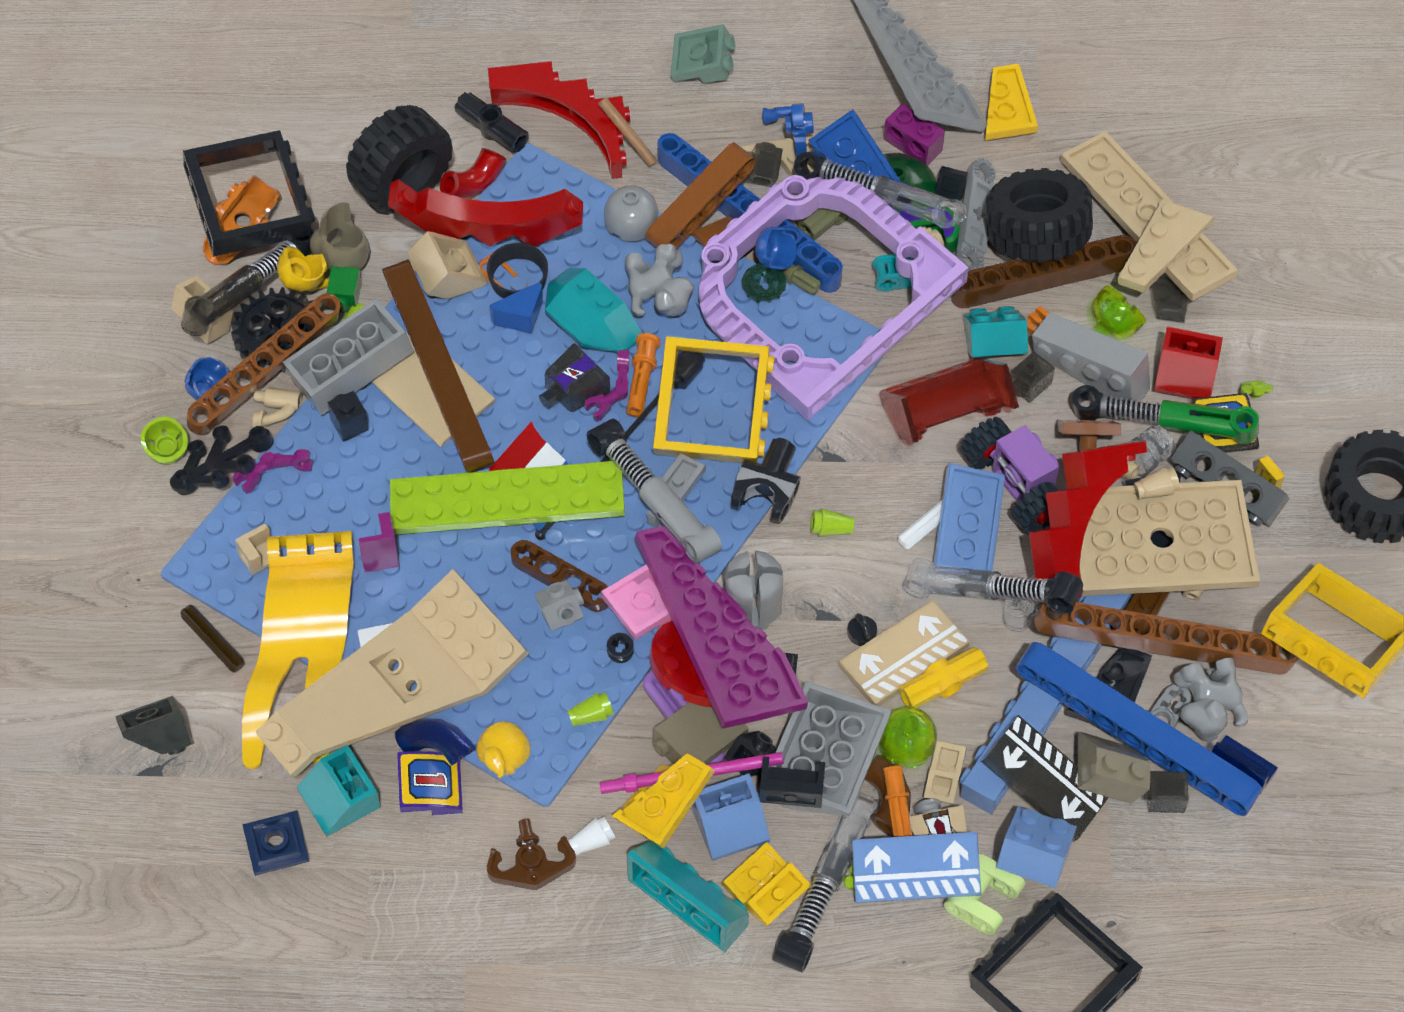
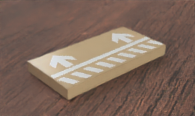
M932 600L841 659L839 667L869 703L880 706L899 693V686L924 674L925 670L935 661L943 658L950 660L969 647L970 641L936 602Z

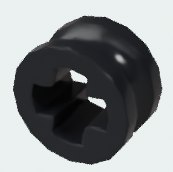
M616 633L610 636L607 641L608 657L616 663L629 661L634 653L632 638L625 633ZM619 644L625 645V649L622 652H616V647Z

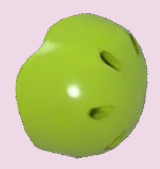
M163 416L153 419L141 432L140 440L144 452L151 460L159 464H173L180 460L187 450V433L182 425L171 417Z

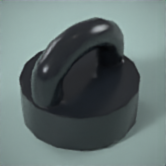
M857 613L849 622L848 638L855 645L863 646L877 636L876 622L868 616Z

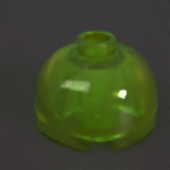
M1106 285L1097 293L1091 305V317L1096 323L1093 327L1095 331L1115 339H1127L1134 336L1140 331L1147 320L1135 305L1131 307L1125 301L1127 298L1109 285Z
M902 706L893 709L878 745L880 754L894 762L895 766L901 765L903 768H915L925 764L928 758L934 754L937 742L935 723L925 711L919 708Z

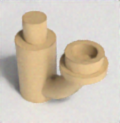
M267 387L265 391L256 390L254 401L264 402L265 407L278 408L280 410L266 415L265 410L255 411L252 426H263L265 428V426L290 417L301 407L302 392Z

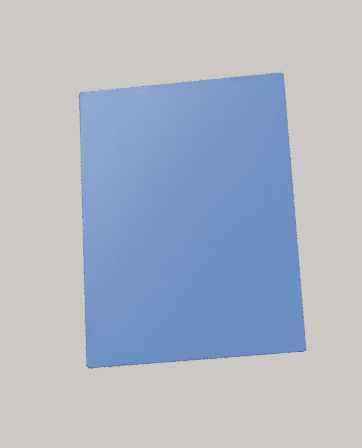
M526 143L522 150L514 154L503 167L496 180L476 200L495 202L520 201L546 196L562 189H567L583 201L582 225L535 246L547 259L548 273L542 290L543 303L533 332L527 333L493 325L490 315V304L503 298L495 293L491 283L488 281L484 287L450 299H443L427 295L423 290V284L416 271L415 275L450 357L495 398V402L476 417L492 453L494 463L531 421L540 436L568 464L600 462L605 455L599 457L593 452L587 441V431L614 418L626 432L638 418L626 413L634 373L632 357L636 354L637 344L629 350L627 398L612 404L611 410L605 417L595 422L593 413L598 411L599 408L592 407L586 411L584 403L589 397L597 396V394L605 396L616 386L618 377L617 353L615 351H601L582 347L545 313L547 287L550 281L568 268H587L626 304L642 333H651L661 339V345L657 349L655 356L657 366L651 371L644 410L660 393L666 336L724 342V340L717 336L706 323L700 309L699 285L703 273L701 258L703 246L692 234L677 249L683 255V264L672 272L673 278L685 277L690 279L694 285L687 310L677 316L662 314L655 307L654 295L642 303L641 307L645 314L641 317L634 316L631 311L632 296L629 291L630 278L625 267V257L631 253H639L642 255L643 262H650V268H652L656 260V247L646 239L623 241L620 240V236L614 233L611 235L604 224V207L608 197L616 191L615 188L530 143ZM472 234L460 238V240L468 242L478 265L484 258L506 244L525 243L515 235L492 246L486 245ZM743 256L738 260L737 276L725 288L726 295L734 306L779 346L790 343L798 345L804 351V356L833 358L841 365L861 348L863 341L868 336H875L881 330L815 294L810 295L794 284L789 285L786 279ZM517 258L508 260L506 263L519 276L513 277L500 265L496 269L493 279L505 289L520 291L538 283L542 279L543 273L534 262ZM718 260L711 261L712 263H719ZM487 264L482 266L485 271H487ZM392 298L385 306V309L407 334V330ZM581 349V352H584L598 366L597 370L593 369L589 375L602 387L600 388L586 375L579 380V383L571 385L575 389V393L571 389L567 393L549 374H557L563 369L562 365L565 367L574 361L576 357L578 358L580 354L577 351ZM702 353L705 358L703 369L686 388H674L668 441L749 449L758 371L741 356ZM883 356L809 421L771 388L770 401L765 400L764 411L769 412L767 429H761L760 438L765 440L764 457L759 456L758 463H763L773 439L784 438L796 447L787 470L788 473L796 475ZM787 361V362H785V363H786V364H789V365H792V364H795L796 362H794V361ZM372 382L355 392L366 411L369 430L344 442L330 420L329 411L321 416L312 404L306 400L273 438V445L268 450L263 451L256 458L254 464L260 461L259 458L265 452L294 455L295 451L305 449L310 451L309 459L313 460L312 470L300 471L293 466L267 469L260 475L261 480L255 489L248 494L242 488V484L246 481L241 482L238 486L234 484L162 569V579L262 638L263 612L269 567L252 576L237 554L235 539L263 524L268 526L270 536L352 531L354 572L351 584L347 639L343 661L361 648L358 630L394 623L411 610L435 585L454 569L527 649L529 654L487 695L405 725L453 754L459 755L463 760L538 805L549 807L633 695L645 675L652 669L649 659L650 649L658 628H654L635 640L610 607L601 612H594L581 605L583 618L576 620L569 626H562L551 631L543 618L534 595L549 586L522 572L512 564L511 547L520 540L531 541L602 581L609 587L646 565L636 543L635 535L636 531L655 528L647 523L648 516L646 513L650 508L639 497L637 488L623 474L625 516L557 521L545 533L546 538L544 540H538L535 537L536 529L533 524L394 535L399 567L365 573L358 539L381 534L378 514L390 512V479L467 472L452 438L442 447L437 445ZM551 389L567 403L569 409L557 397L547 402L541 394ZM657 404L627 438L626 443L636 453V456H639L642 463H645V466L651 470V473H654V476L662 478L677 457L654 454L653 444L658 410ZM694 459L706 465V472L683 503L704 526H711L720 538L722 544L721 551L699 562L706 570L707 577L713 583H716L731 559L736 556L773 504L766 498L755 497L748 500L745 505H742L740 510L731 508L736 478L743 463ZM492 465L476 470L474 472L489 471V468ZM335 543V553H341V543ZM307 545L308 555L315 554L314 545ZM280 547L282 557L287 556V547ZM529 552L519 553V558L522 559L523 556L529 557ZM550 563L544 564L540 568L544 574H552L557 569L555 565ZM571 577L567 579L571 588H576L581 584L578 578ZM601 593L597 596L592 594V600L602 599ZM625 633L632 638L634 653L629 661L616 663L608 657L607 641L613 634ZM619 644L616 647V652H622L625 649V645ZM297 659L298 661L308 666L309 661L307 659ZM399 662L393 664V671L399 667ZM417 683L411 685V692L417 688ZM596 692L598 694L606 692L614 711L613 715L608 716L609 720L574 727L567 710L572 709ZM501 721L512 722L527 736L531 747L530 755L527 761L516 769L514 774L498 778L494 772L486 767L485 763L480 762L476 753L477 742L485 729L492 724Z

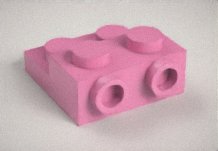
M647 564L601 591L602 599L635 640L657 627L659 629L663 624L672 621Z

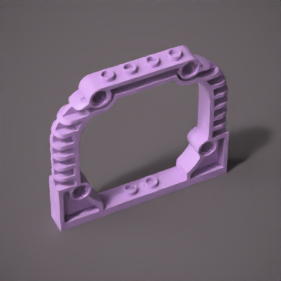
M792 175L785 178L778 185H773L761 200L751 203L742 216L732 219L723 232L709 239L701 254L703 273L699 285V304L706 323L724 342L769 346L770 356L775 357L773 373L767 374V383L772 384L771 388L809 421L967 282L969 267L921 226L917 229L914 228L908 220L900 216L887 202L880 199L874 191L865 188L862 184L846 181L844 178L839 177L822 180V177H816L806 180L802 176ZM818 208L841 211L858 221L896 254L895 266L897 272L903 277L910 278L912 284V303L894 319L889 318L875 336H868L863 341L861 348L841 365L833 358L806 357L801 347L796 344L790 343L779 346L734 306L725 291V288L737 276L738 260L756 245V241L764 229L778 227L786 219H804ZM911 257L914 260H907L905 258ZM713 260H719V261H721V262H719V263H712L711 261H713ZM743 357L758 371L759 358ZM787 361H794V362H796V363H795V364H792V365H789V364H786L785 362H787Z

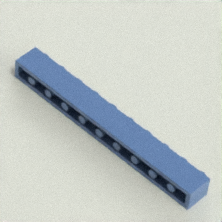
M1134 594L1081 596L1079 602L1125 610ZM1075 618L1079 624L1085 625L1081 619ZM1104 623L1108 629L1113 630V626ZM1054 636L1049 648L1086 671L1103 644ZM1026 679L1020 688L1021 696L1017 701L1012 699L1005 711L1007 717L1003 723H996L990 733L991 741L988 746L982 745L974 759L976 764L972 770L967 768L959 781V784L962 785L960 797L991 815L1023 768V766L1020 768L1005 767L1003 753L1005 748L1009 747L1010 756L1017 746L1023 751L1016 761L1027 762L1031 756L1010 738L1006 732L1009 729L1034 751L1036 733L1043 737L1064 705ZM1019 717L1021 721L1017 733L1013 730L1014 721ZM1026 724L1031 727L1029 742L1023 738Z

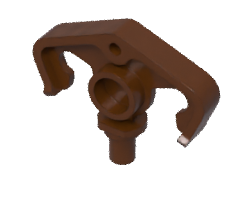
M522 819L518 822L520 835L516 839V845L521 848L518 849L515 855L516 865L505 872L500 871L498 864L502 862L501 854L496 849L491 848L487 863V874L492 882L538 890L572 870L576 865V854L566 837L563 836L557 845L558 851L565 856L564 860L561 862L548 861L544 850L536 845L539 843V837L532 832L530 819Z

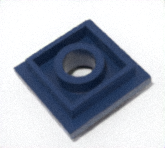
M297 810L242 824L255 876L309 862ZM273 836L283 838V842L278 846L267 844L268 840Z

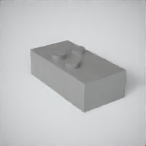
M375 298L284 360L283 364L292 382L322 416L329 411L328 401L333 400L334 397L340 394H346L351 391L357 392L415 351L404 329Z

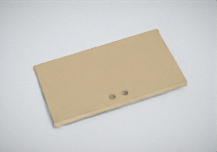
M413 352L371 381L437 445L442 447L452 438L416 352ZM452 359L474 413L478 417L495 402V398Z

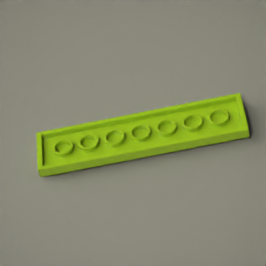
M613 461L390 479V516L394 535L625 516L623 473Z

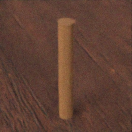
M605 97L600 101L598 105L646 164L651 167L657 162L656 157L608 98Z

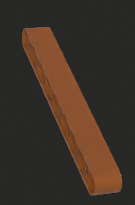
M1076 602L1073 611L1069 614L1058 613L1043 603L1034 619L1037 630L1046 635L1214 664L1223 658L1231 657L1237 668L1278 675L1288 673L1299 660L1297 656L1260 633ZM1046 613L1052 614L1056 620L1047 617ZM1075 618L1081 619L1085 625L1079 624ZM1104 623L1113 626L1114 630L1108 629ZM1134 628L1142 631L1143 635L1136 633ZM1163 633L1171 636L1172 640L1167 639ZM1192 638L1200 641L1201 645L1196 644ZM1221 643L1226 644L1230 650L1225 649ZM1250 648L1255 649L1259 655L1254 654ZM1279 653L1284 654L1288 660L1283 659Z

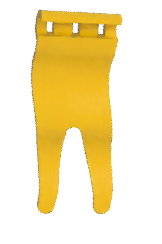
M352 531L267 537L269 576L265 593L261 646L255 669L247 686L242 717V762L244 767L249 770L257 769L262 764L265 744L255 731L270 718L277 691L294 661L299 658H305L309 661L305 689L342 662L347 639L350 593L354 572ZM335 543H341V553H335ZM307 545H314L315 554L308 555ZM280 547H287L286 557H280ZM329 752L316 757L312 762L317 764L321 758L329 755Z

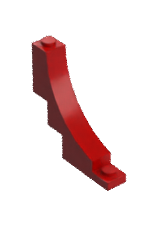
M399 179L390 183L388 206L424 231L457 239L472 234L488 246H492L512 235H515L526 244L537 246L582 225L583 201L567 189L528 200L495 202L457 197L429 187L416 192Z
M1146 441L1122 443L1062 454L1067 489L1046 493L1051 528L1029 532L1035 578L1050 579L1054 578L1056 573L1063 571L1072 573L1080 578V558L1083 540L1094 509L1110 486L1129 472L1127 461L1136 460V454L1147 453Z

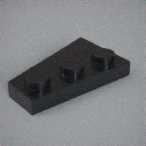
M1121 648L1102 669L1097 679L1131 701L1136 702L1152 655L1138 650ZM1067 708L1065 715L1097 726L1071 708Z

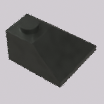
M173 695L115 716L123 738L162 755L166 753L169 755L178 754L186 749L185 746L191 745L182 715Z

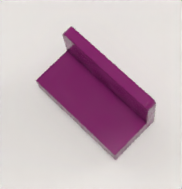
M390 512L378 514L380 535L358 539L365 573L399 567Z

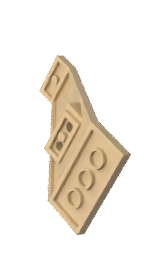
M452 569L411 610L278 709L255 733L287 772L296 778L320 755L487 695L529 652L458 572ZM399 662V667L393 671V664ZM417 683V688L411 692V685Z

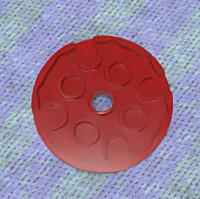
M673 620L663 624L655 633L650 649V665L655 677L668 691L672 688L684 695L685 701L700 706L712 707Z

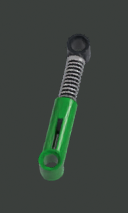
M1091 385L1078 387L1072 396L1074 414L1079 420H1096L1102 416L1108 417L1109 415L1110 418L1114 416L1116 419L1120 417L1122 420L1125 417V420L1130 418L1131 421L1135 419L1136 422L1140 419L1141 423L1144 420L1146 423L1150 421L1151 424L1155 421L1156 424H1159V428L1229 437L1241 444L1253 442L1259 434V416L1253 408L1247 406L1229 409L1171 400H1163L1160 405H1158V402L1153 404V401L1149 404L1148 401L1146 403H1143V400L1138 402V399L1136 401H1133V399L1128 401V398L1123 400L1122 397L1118 399L1117 396L1113 399V396L1104 395ZM1087 400L1094 402V404L1089 407H1084L1080 405L1082 402ZM1248 422L1251 426L1249 428H1240L1238 424Z

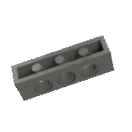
M1193 431L1188 433L1171 457L1172 462L1176 465L1175 471L1180 472L1187 479L1193 476L1200 482L1221 481L1226 475H1233L1236 477V480L1242 481L1244 497L1250 491H1258L1260 493L1259 500L1255 503L1246 502L1249 520L1259 527L1262 523L1270 527L1289 501L1286 492ZM1201 460H1211L1212 466L1209 470L1204 472L1197 470V465Z

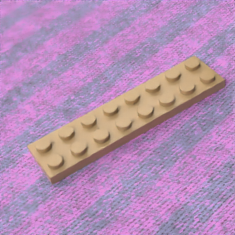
M1106 131L1061 154V162L1078 180L1081 179L1087 185L1096 200L1137 243L1161 200L1173 202ZM1201 232L1199 238L1192 245L1189 244L1175 262L1172 261L1166 267L1165 273L1191 301H1194L1236 278L1238 269Z

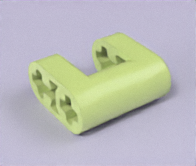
M979 854L981 894L983 895L989 886L1009 898H1017L1026 885L1025 880L1021 876L996 868V861L983 854ZM982 896L947 898L944 908L951 915L985 934L995 935L1003 922V918L998 912L979 902Z

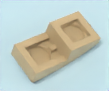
M936 741L923 798L938 799L940 802L954 805L967 747Z

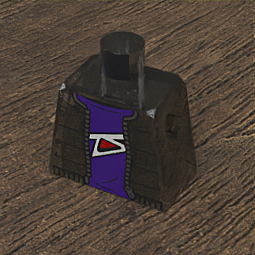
M574 343L544 373L547 390L539 395V399L547 409L560 402L568 411L574 412L584 407V403L588 398L603 394V396L610 392V377Z

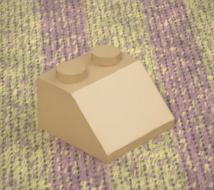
M427 231L407 252L412 261V267L417 272L423 284V290L427 295L450 299L484 287L487 284L467 241Z

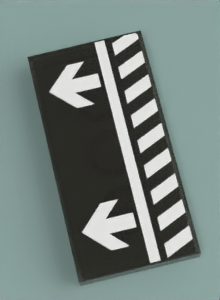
M1019 715L1014 717L981 761L1042 815L1054 819H1063L1069 824L1077 826L1073 842L1080 838L1109 798L1078 789V766Z

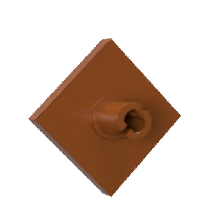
M1057 419V431L1062 434H1077V436H1080L1079 451L1097 448V437H1100V435H1121V424L1116 421Z

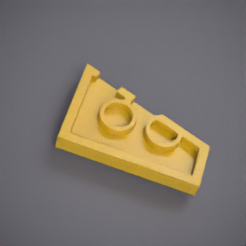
M1019 63L993 67L985 140L1032 134L1038 131V123Z
M687 753L661 774L654 785L645 792L641 791L638 793L631 804L623 810L619 809L612 817L664 849L715 771L710 766Z

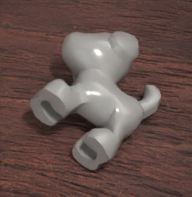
M661 244L656 248V260L652 268H650V262H643L642 255L639 253H631L625 257V267L630 278L631 311L634 316L641 317L645 314L641 307L642 303L654 295L655 307L662 314L677 316L687 310L694 285L688 278H673V270L681 267L683 264V255L674 245Z
M1231 657L1215 662L1217 667L1208 668L1206 671L1209 678L1206 676L1201 663L1185 666L1174 675L1176 685L1180 688L1187 687L1190 689L1194 702L1185 705L1181 709V719L1192 727L1196 734L1206 742L1217 739L1218 734L1227 726L1228 720L1225 710H1232L1235 714L1236 726H1245L1248 722L1247 711L1242 704L1243 694L1236 682L1235 663Z

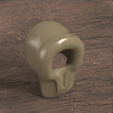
M346 202L335 204L325 211L321 217L320 228L313 232L310 240L311 254H323L327 268L330 270L331 266L359 268L360 270L368 259L369 246L363 230L353 224L350 215V205ZM337 229L336 236L328 242V234L332 230Z

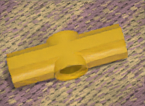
M973 647L950 660L943 658L935 661L925 670L924 674L899 686V693L905 706L913 711L939 696L944 699L954 695L961 689L964 683L988 671L989 665L983 652Z

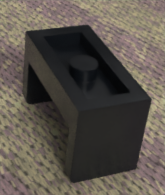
M763 756L760 784L761 803L814 808L822 807L825 762H819L818 771L769 767L770 757Z

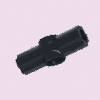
M464 92L458 97V101L454 106L455 112L481 129L484 138L497 140L512 152H519L525 147L529 139L528 132L505 117L498 105L487 104L471 92Z

